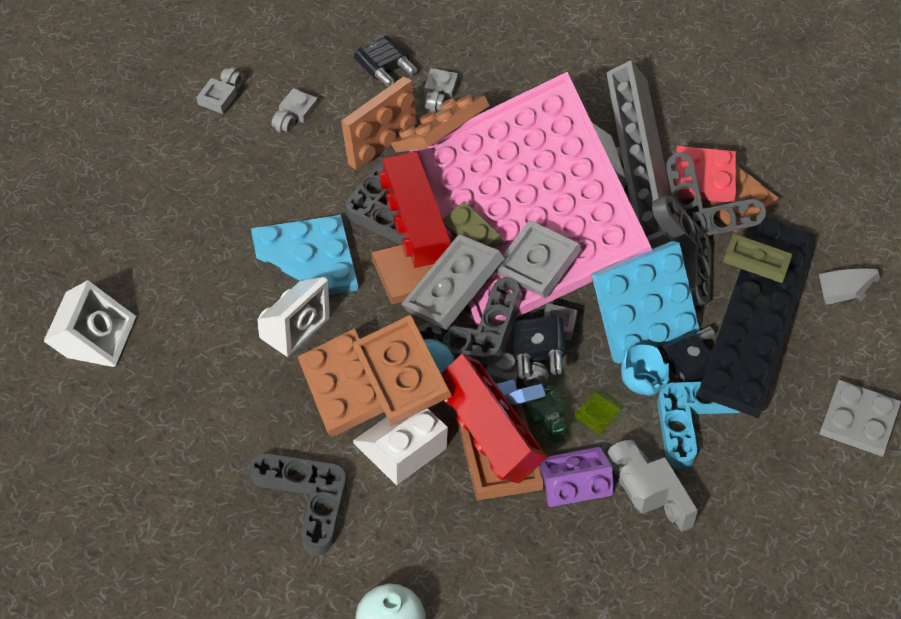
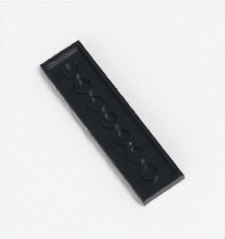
M764 218L760 224L755 226L751 240L792 254L785 278L780 283L740 269L696 396L759 419L817 235L768 218Z

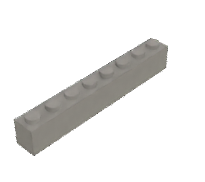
M630 60L606 73L630 204L651 248L654 249L674 241L657 222L652 211V202L654 200L671 194L648 80L633 61Z

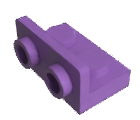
M601 447L548 456L539 465L543 483L546 487V501L549 507L613 495L612 466Z

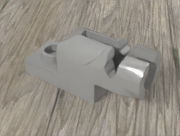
M624 440L610 447L607 452L610 457L607 459L612 466V471L615 475L620 476L619 484L625 489L632 503L641 513L664 506L667 518L672 523L676 522L681 532L693 528L698 510L665 457L651 462L633 440Z

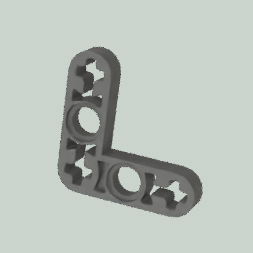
M675 153L668 159L666 171L672 197L683 209L698 206L699 212H692L695 221H700V228L707 236L756 226L764 220L766 216L765 206L756 199H747L703 209L692 158L685 153ZM676 158H681L682 162H688V167L684 169L685 178L691 176L692 183L683 182L674 186L673 179H680L678 171H672L671 165L676 163ZM683 187H689L695 193L693 202L687 205L680 203L677 198L678 191ZM748 204H753L754 208L760 209V214L756 215L755 221H751L750 217L739 218L742 224L735 225L736 215L732 207L738 206V212L748 210ZM719 210L727 211L731 217L730 223L724 228L717 227L713 221L714 214Z
M381 160L347 199L346 216L352 222L402 245L403 234H397L394 224L395 211L390 212L388 205L383 204L386 200V194H388L387 189L377 194L368 191L371 187L381 188L378 175L379 172L383 171V161ZM382 217L390 218L392 222L387 225L379 224L377 220Z
M671 195L658 198L652 202V211L657 222L675 242L680 243V247L684 251L683 260L694 308L708 304L710 302L711 286L710 241L703 230Z
M510 277L499 279L494 283L478 330L451 325L445 330L432 323L422 324L418 327V330L423 340L430 339L431 335H434L436 339L431 340L443 341V344L448 346L455 360L463 353L479 360L481 364L491 365L497 363L504 355L522 302L523 294L516 280ZM502 294H507L505 301L502 297ZM497 315L506 316V320L502 325H490L493 317ZM455 339H467V343L463 348H451V344ZM490 344L494 345L495 348H489L487 353H484L482 348H488Z
M273 454L255 456L249 464L250 478L255 485L310 494L301 531L302 547L311 555L325 554L330 550L333 543L346 488V474L339 465ZM264 466H269L270 470H267L265 475L259 473ZM280 468H283V469H282V477H283V478H278V474H280ZM296 470L304 471L307 474L306 478L299 482L292 481L288 476ZM313 473H317L316 483H312ZM329 476H334L336 479L332 485L326 484ZM320 504H329L333 507V511L328 515H319L314 510ZM317 524L322 526V538L319 539L318 543H313L312 538L316 534Z

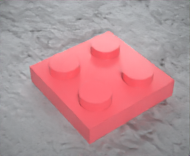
M677 146L676 153H685L692 158L701 200L733 203L736 196V151ZM676 158L675 170L678 171L680 179H675V186L683 182L692 183V177L685 178L684 169L688 167V162H682L681 158ZM683 187L678 191L677 198L694 199L695 193L691 188Z

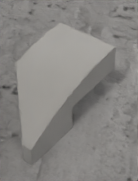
M846 269L819 274L825 303L834 304L854 298L862 301L866 297L865 292L870 285L880 279L878 269Z

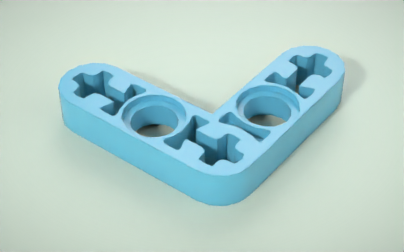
M701 382L668 383L663 389L659 390L657 405L665 456L668 463L676 469H688L694 464L696 459L697 444L691 414L740 413L737 410L715 402L706 404L698 401L696 395ZM668 395H674V399L677 400L675 410H671L672 402ZM679 421L685 425L686 429L674 431L668 426V423ZM683 441L682 450L684 454H687L686 457H680L679 452H676L678 442Z

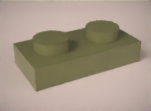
M465 201L442 219L445 227L455 237L460 234L494 249L503 242L501 236Z
M733 233L723 263L782 283L792 254Z

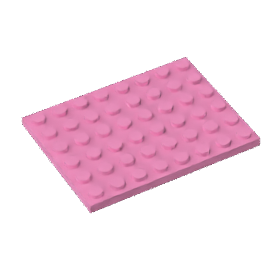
M568 72L469 119L427 148L409 150L410 153L418 152L442 219L465 201L501 236L503 242L495 249L499 250L502 255H504L529 220L579 243L582 249L546 299L520 286L523 298L517 317L593 282L591 273L633 256L653 251ZM446 228L451 244L456 237ZM496 272L487 279L468 303L477 327H479L494 283L503 278L497 275ZM502 294L504 301L507 294ZM497 315L493 317L490 325L499 326L503 324L506 316Z

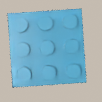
M671 241L652 249L653 251L633 256L591 273L614 362L622 363L626 349L632 345L644 344L658 348L660 345L689 331H699L680 243Z

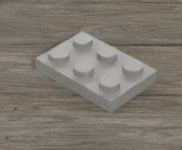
M459 234L401 305L407 312L447 330L505 258L499 250Z

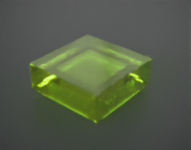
M594 392L575 412L574 418L599 435H602L620 415L621 409Z

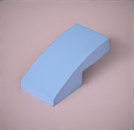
M514 380L496 384L510 405L545 396L542 384L517 390Z

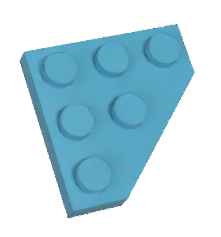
M341 215L251 228L257 259L280 267L282 272L299 281L324 277L328 280L329 295L358 290V282Z

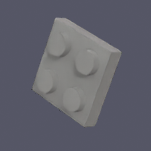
M529 220L504 253L505 259L496 268L495 272L503 278L510 277L516 280L519 286L546 299L582 249L579 243Z
M838 380L819 435L883 457L901 401Z

